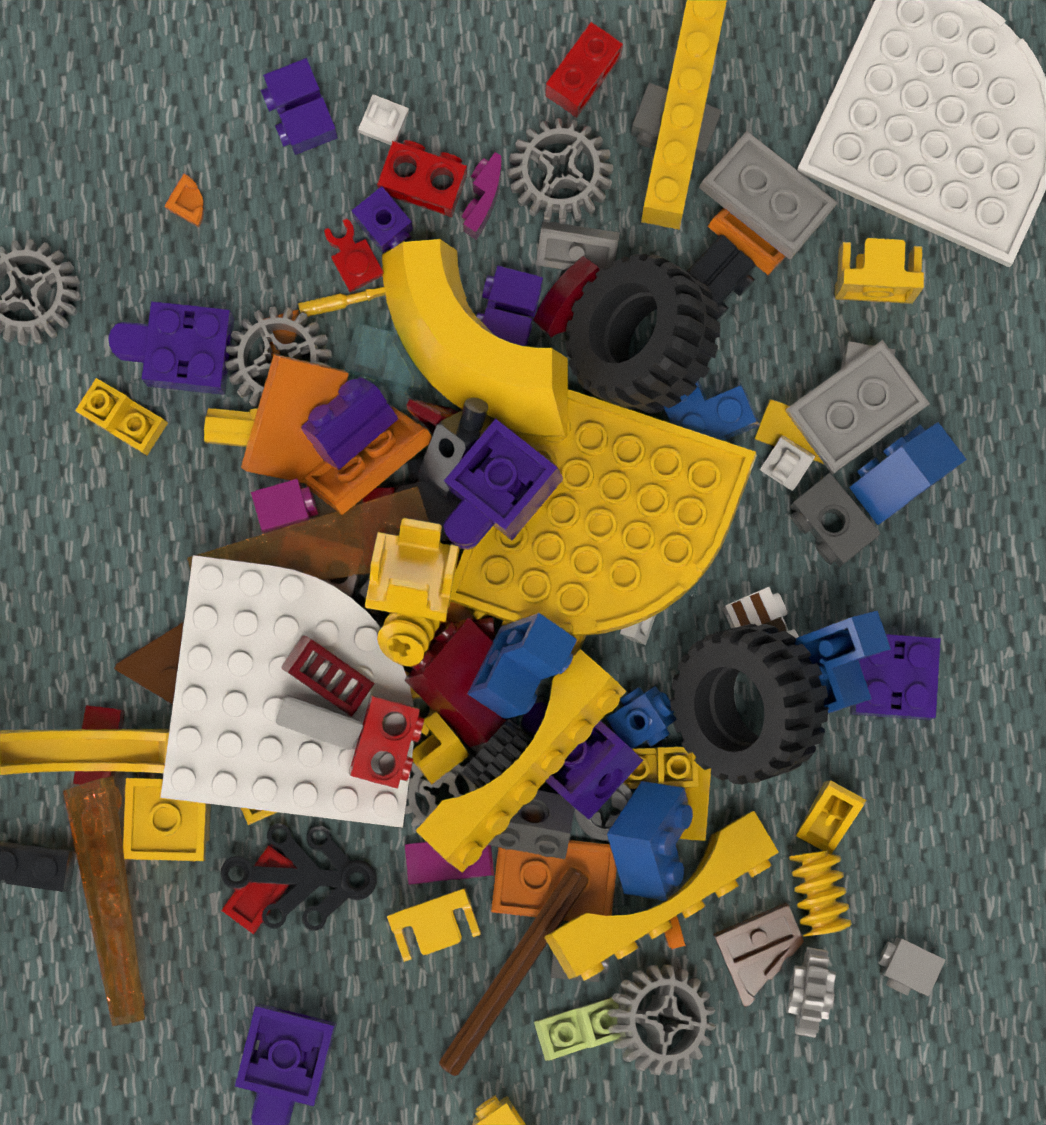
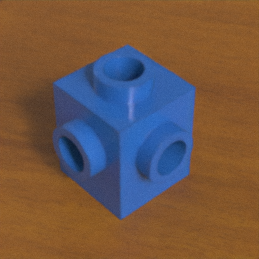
M656 686L645 693L640 687L636 688L620 699L624 706L607 717L618 737L631 749L644 741H647L651 747L670 734L667 727L677 720L673 714L674 711H671L669 697L663 692L660 693Z

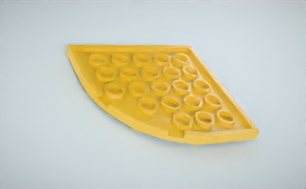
M568 389L567 437H542L512 431L558 467L563 477L562 482L512 541L492 526L474 548L470 550L464 549L455 572L450 601L510 623L540 613L574 636L608 633L645 621L679 600L699 581L711 566L729 532L757 454L755 451Z

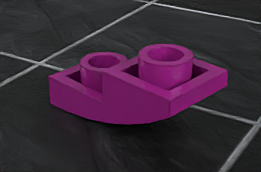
M494 152L489 161L483 158L471 175V178L475 180L473 182V192L480 196L481 199L478 201L474 198L466 207L462 218L465 220L463 223L464 232L475 240L478 239L491 216L500 188L502 157Z
M428 842L405 845L408 885L494 876L491 845H487L483 849L481 857L474 864L468 866L463 873L447 862Z

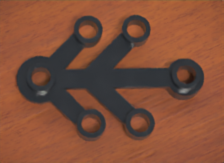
M275 824L268 830L267 842L272 848L280 849L296 868L251 866L246 858L233 856L223 863L220 877L223 884L232 890L243 889L249 883L296 885L276 904H270L264 909L262 921L270 929L280 928L285 923L286 916L318 887H337L318 906L307 908L302 915L304 927L310 931H318L325 925L327 917L347 899L358 901L372 894L377 884L375 870L365 861H350L331 840L329 830L323 826H315L307 835V844L314 851H322L337 871L320 870L293 840L290 829L284 824ZM277 829L283 830L287 836L286 841L275 843L271 837L272 832ZM317 831L323 832L326 835V843L321 846L315 845L311 839L312 834ZM233 867L241 868L244 872L243 879L240 881L231 880L228 874L229 870ZM354 873L362 875L364 878L363 886L359 888L352 887L349 883V877ZM276 909L280 911L282 919L279 923L273 924L267 920L266 915L269 910ZM312 911L318 912L322 917V922L317 926L310 925L307 921L308 913Z

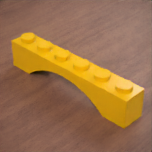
M687 0L643 207L641 221L643 223L680 230L727 0Z
M580 649L573 656L569 667L562 674H557L553 678L551 696L544 719L532 742L519 759L503 774L485 786L463 796L443 800L416 829V832L447 862L463 873L468 866L474 864L481 857L483 849L492 839L505 831L511 818L521 807L534 799L538 789L549 776L562 768L565 759L577 745L589 738L596 724L617 707L620 698L625 694L626 690Z
M170 729L0 730V775L59 771L164 773Z
M752 811L711 835L705 854L695 872L667 901L646 911L630 915L604 916L585 913L559 927L544 938L567 977L572 979L581 975L585 981L605 969L601 962L615 954L619 960L638 949L639 947L635 941L647 933L653 939L672 927L669 920L682 913L684 918H687L706 906L703 899L715 892L719 898L738 887L739 885L735 879L748 872L752 878L772 866L768 859L779 853L755 811Z

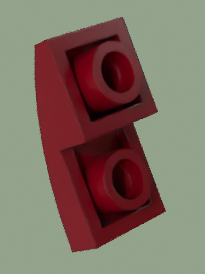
M582 256L552 286L533 320L549 337L552 338L556 334L566 331L567 323L572 321L574 315L571 309L575 301L583 296L584 292L581 290L587 282H593L597 278L596 273L600 271L599 267Z

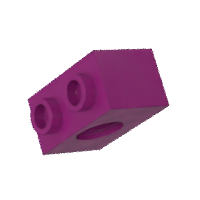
M298 479L251 492L261 531L268 539L285 535L287 530L296 532L314 526L312 516L318 515V510L313 493L309 487L303 488Z

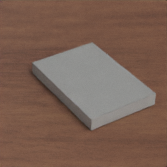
M748 131L744 133L699 186L703 192L727 209L789 260L794 257L838 204L837 201Z
M882 340L795 402L785 412L833 475L930 403Z

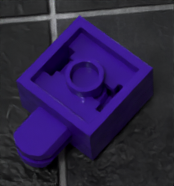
M151 301L149 323L121 322L115 324L108 337L109 346L114 355L120 360L143 363L142 380L148 387L225 395L228 369L225 366V362L230 360L226 347L232 344L231 334L235 318L231 311L227 309Z
M495 419L444 479L449 490L462 500L444 522V530L447 537L455 546H459L460 549L470 550L494 526L512 541L562 482L563 477L558 467Z
M886 634L890 650L859 660L872 699L851 706L850 715L916 720L935 719L941 638ZM891 705H896V706H901V707H900V709H896V708H891Z
M536 703L529 712L523 715L522 727L532 739L535 737L544 719L548 707L547 703ZM599 721L593 728L589 738L577 745L565 759L562 768L550 775L546 782L590 820L640 765L643 759L605 724Z
M261 1003L255 1006L235 1087L257 1092L251 1113L252 1125H289L295 1102L315 1106L318 1102L337 1026L336 1022ZM257 1040L260 1041L258 1050L255 1049Z

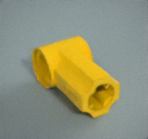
M208 408L204 425V442L247 448L258 409L243 412Z

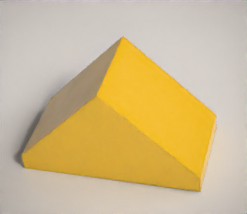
M831 780L825 781L796 836L822 851L829 850L828 853L832 854L861 811L866 799Z

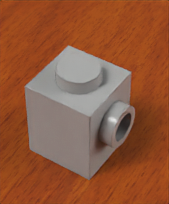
M896 937L894 944L886 943L880 954L878 964L883 966L880 974L889 978L886 986L907 996L912 989L929 997L946 960L902 938Z

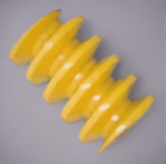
M389 612L384 625L378 632L377 641L379 648L386 657L397 664L410 667L417 665L424 658V653L428 650L429 643L440 626V621Z
M829 850L789 856V860L802 863L801 867L792 871V876L803 878L805 881L794 888L795 892L807 895L806 899L797 903V908L809 910L810 912L809 915L799 920L800 924L812 927V930L803 936L839 932L852 925L851 920L839 917V914L849 909V905L836 901L837 898L847 892L846 888L833 884L843 878L844 874L841 871L831 869V866L841 861V856L829 854Z

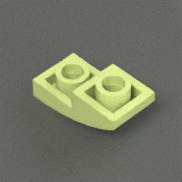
M611 997L534 1021L545 1061L553 1060L585 1048H592L621 1037L620 1033H610L608 1030L609 1026L617 1024V1017H610L607 1012L609 1009H619V1004Z

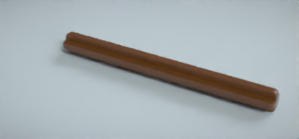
M572 867L568 869L439 1061V1065L447 1073L458 1076L547 945L544 937L555 931L588 884L589 879L582 872Z

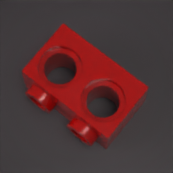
M590 22L547 81L545 96L577 118L621 58L623 43Z
M404 140L402 144L392 141L377 183L378 189L382 186L392 198L453 218L468 175L467 165L461 164L462 159L449 153L441 152L437 156L425 152L426 148L410 140ZM402 163H411L416 167L415 173L406 178L398 176L395 170ZM439 175H447L452 178L453 184L448 189L439 190L432 185V181Z
M370 695L362 723L363 728L358 737L349 775L396 789L399 787L400 780L407 782L413 764V758L407 756L411 741H419L424 724V718L418 717L420 709ZM394 711L401 713L405 720L403 729L397 734L386 733L382 727L385 715ZM380 751L391 753L394 759L392 768L386 773H377L371 767L373 756Z

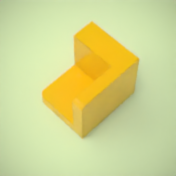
M437 712L424 721L432 735L413 749L412 754L413 763L431 785L469 756L459 738Z

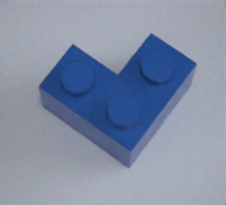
M698 380L695 384L697 388L689 396L685 394L681 396L680 403L671 408L664 406L671 424L722 441L760 426L748 394L742 385L707 400Z
M939 422L927 430H924L919 425L906 436L901 437L886 448L883 452L887 458L881 463L877 458H874L857 472L861 478L849 488L876 524L879 525L967 459Z
M878 611L854 616L797 637L794 643L795 645L803 644L811 653L810 661L812 664L817 663L822 672L819 679L821 685H826L828 698L824 699V707L829 708L828 714L872 699L859 660L891 649Z
M540 613L501 626L467 694L505 720L526 714L536 702L537 694L535 691L540 681L557 674H562L569 667L573 659L571 651L577 639Z
M641 781L608 831V840L624 894L667 901L675 887L679 886L682 882L684 866L680 862L676 843L684 830L689 828L693 817V811L688 804L683 787Z

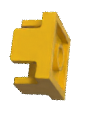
M866 239L864 254L857 255L855 269L850 268L851 242H843L838 252V274L835 284L836 300L912 304L923 290L924 273L921 272L922 246H914L910 251L907 272L904 269V240Z
M403 518L399 536L378 532L371 561L365 608L446 622L459 556V546L442 544L440 542L442 529L440 524Z
M126 778L123 859L205 861L206 841L210 840L211 804L161 798L163 779Z
M466 888L387 916L404 962L413 959L404 933V928L407 926L413 928L423 955L439 951L460 942L462 936L453 913L455 909L462 908L464 910L472 936L481 935Z

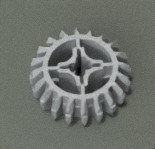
M556 118L555 129L549 130L546 121L540 122L541 134L538 135L531 128L526 131V136L530 143L520 139L517 140L516 148L521 153L510 154L509 161L516 165V167L508 169V177L517 180L511 184L512 193L524 192L518 198V204L525 206L531 201L533 202L529 210L531 216H536L542 208L545 210L544 222L549 223L551 221L552 213H559V223L565 224L567 212H572L573 219L580 221L582 218L581 207L587 213L593 214L595 206L591 199L599 203L605 201L606 195L600 189L606 190L611 188L612 181L605 176L613 173V165L603 163L610 158L611 153L609 149L598 150L603 144L602 137L598 136L589 140L592 131L591 127L586 126L579 133L577 132L576 120H571L569 129L562 128V119ZM551 144H569L560 153H551L546 149L543 152L540 151ZM581 151L588 157L592 165L593 177L590 183L583 179V174L575 167ZM531 160L536 162L538 168L546 174V179L543 181V187L540 191L535 188L529 178L528 167ZM568 161V176L564 177L562 174V178L556 177L553 181V166L557 165L559 168V164L565 165ZM562 188H568L575 192L579 190L581 192L567 199L551 198Z
M32 239L27 240L25 249L22 250L19 242L15 240L11 242L12 252L7 253L0 246V282L6 274L10 278V287L1 295L2 300H0V333L3 331V339L9 343L17 335L18 343L26 346L29 341V334H32L34 342L42 344L43 336L41 332L46 331L54 339L57 337V332L53 328L56 323H59L65 329L69 326V323L62 317L64 313L74 316L77 314V309L68 304V301L73 302L81 299L79 292L70 290L79 285L80 281L77 276L70 275L74 270L71 262L62 263L64 254L60 250L51 254V246L45 242L37 250L36 243ZM33 263L45 266L50 270L44 274L39 272L34 275H25L18 266ZM19 278L25 285L31 288V298L35 303V307L28 299L22 296L23 287L18 281ZM57 282L55 300L51 308L46 311L43 305V298L47 292L52 290L51 285ZM20 309H28L34 314L36 319L31 321H15L5 317L3 314L10 310L16 312Z
M270 307V318L264 320L262 313L258 310L254 312L258 322L252 326L247 319L241 321L242 326L247 331L245 335L238 331L232 332V338L240 343V345H228L226 347V352L237 358L226 361L225 366L228 370H239L232 374L229 380L232 385L243 383L237 391L241 398L253 392L249 401L251 406H258L264 387L257 384L252 378L259 375L261 377L268 375L271 363H268L269 360H272L271 353L273 352L270 342H273L276 350H279L282 356L289 355V358L302 360L303 355L310 353L311 363L330 367L325 363H320V361L332 358L330 350L319 349L328 343L326 335L314 337L320 329L317 322L304 327L308 319L307 314L302 312L295 321H292V308L286 307L283 318H278L276 307ZM272 331H291L304 339V342L300 344L296 342L282 344L277 341ZM262 336L265 345L264 353L254 360L253 365L247 367L248 353L254 342Z
M650 965L647 967L646 974L642 970L634 971V982L630 980H623L621 982L622 989L626 994L615 993L612 996V999L620 1004L619 1009H609L607 1012L610 1017H617V1024L609 1026V1032L620 1033L621 1036L613 1043L616 1049L627 1047L623 1054V1059L626 1062L636 1059L635 1068L639 1071H645L649 1067L650 1074L660 1075L663 1069L666 1074L674 1075L677 1072L678 1066L681 1069H689L691 1067L690 1057L696 1060H700L703 1057L702 1051L698 1046H710L712 1044L711 1040L704 1036L705 1030L712 1031L716 1028L714 1023L707 1022L706 1015H712L716 1010L714 1007H704L703 1004L708 1000L710 994L707 991L697 993L701 981L697 978H692L688 981V971L679 969L675 973L672 965H664L661 971L657 965ZM657 987V994L652 995L650 1006L643 1011L637 1010L642 998L649 991ZM674 992L683 1001L687 1016L682 1015L678 1011L677 997L673 996ZM661 1014L666 1019L675 1020L676 1023H666V1025L657 1023L656 1020H649L647 1017ZM636 1023L641 1024L645 1028L650 1049L640 1039ZM680 1029H686L679 1044L667 1052V1045H671L673 1035Z

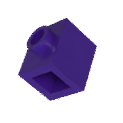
M382 186L352 210L353 219L382 254L402 242L410 241L411 236L409 233L413 231L412 221Z

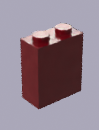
M470 618L456 623L448 621L436 632L434 636L437 640L430 650L428 649L424 653V658L419 664L411 666L413 670L404 681L440 715L445 723L469 747L487 743L506 721L467 694L493 642Z

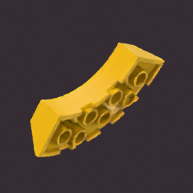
M441 239L402 242L382 254L383 283L394 327L406 352L418 370L435 389L461 409H463L464 403L468 398H479L488 404L487 415L497 419L508 429L517 433L542 437H567V357L553 348L521 346L507 342L494 335L475 316L466 301L467 297L459 274L457 250Z

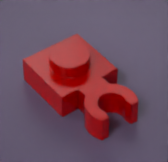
M346 218L342 220L347 230L343 238H335L329 228L325 229L324 232L327 242L332 247L339 248L340 250L339 253L331 256V259L349 293L382 277L384 272L366 239L355 244L354 227Z

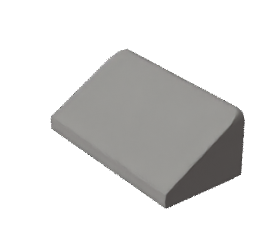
M543 221L536 265L568 270L576 261L584 256L597 265L600 270L606 266L611 268L613 267L612 262L616 259L620 233Z
M290 695L284 697L276 719V723L282 727L347 750H351L354 747L363 728L360 720Z

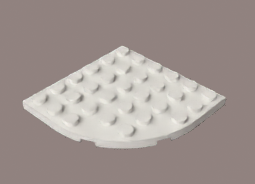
M875 0L797 171L1010 268L1046 190V76L1023 38L1020 40L1014 31L1005 24L1006 20L979 0Z
M193 555L161 798L403 828L409 778L407 782L400 780L399 787L396 789L349 775V770L357 741L351 750H347L282 727L276 723L282 702L287 695L349 716L281 669L287 657L304 635L320 644L375 683L351 718L360 720L363 723L370 695L413 706L410 686L404 681L407 677L404 667L386 657L379 648L377 637L381 627L351 597L336 587L308 574L270 565ZM314 651L299 670L302 673L316 654ZM325 660L312 680L317 682L330 662ZM340 669L326 688L329 692L344 673ZM353 678L339 697L342 701H345L357 683ZM395 711L386 714L382 721L383 730L388 734L399 733L405 724L403 715ZM411 741L409 751L407 754V756L411 758L413 754L414 741ZM386 751L376 753L371 760L372 769L377 773L388 772L394 763L392 754Z

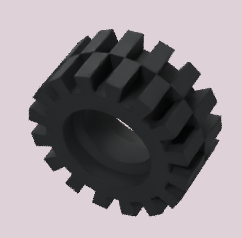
M509 719L462 771V774L478 788H481L503 774L518 760L519 756L533 739Z

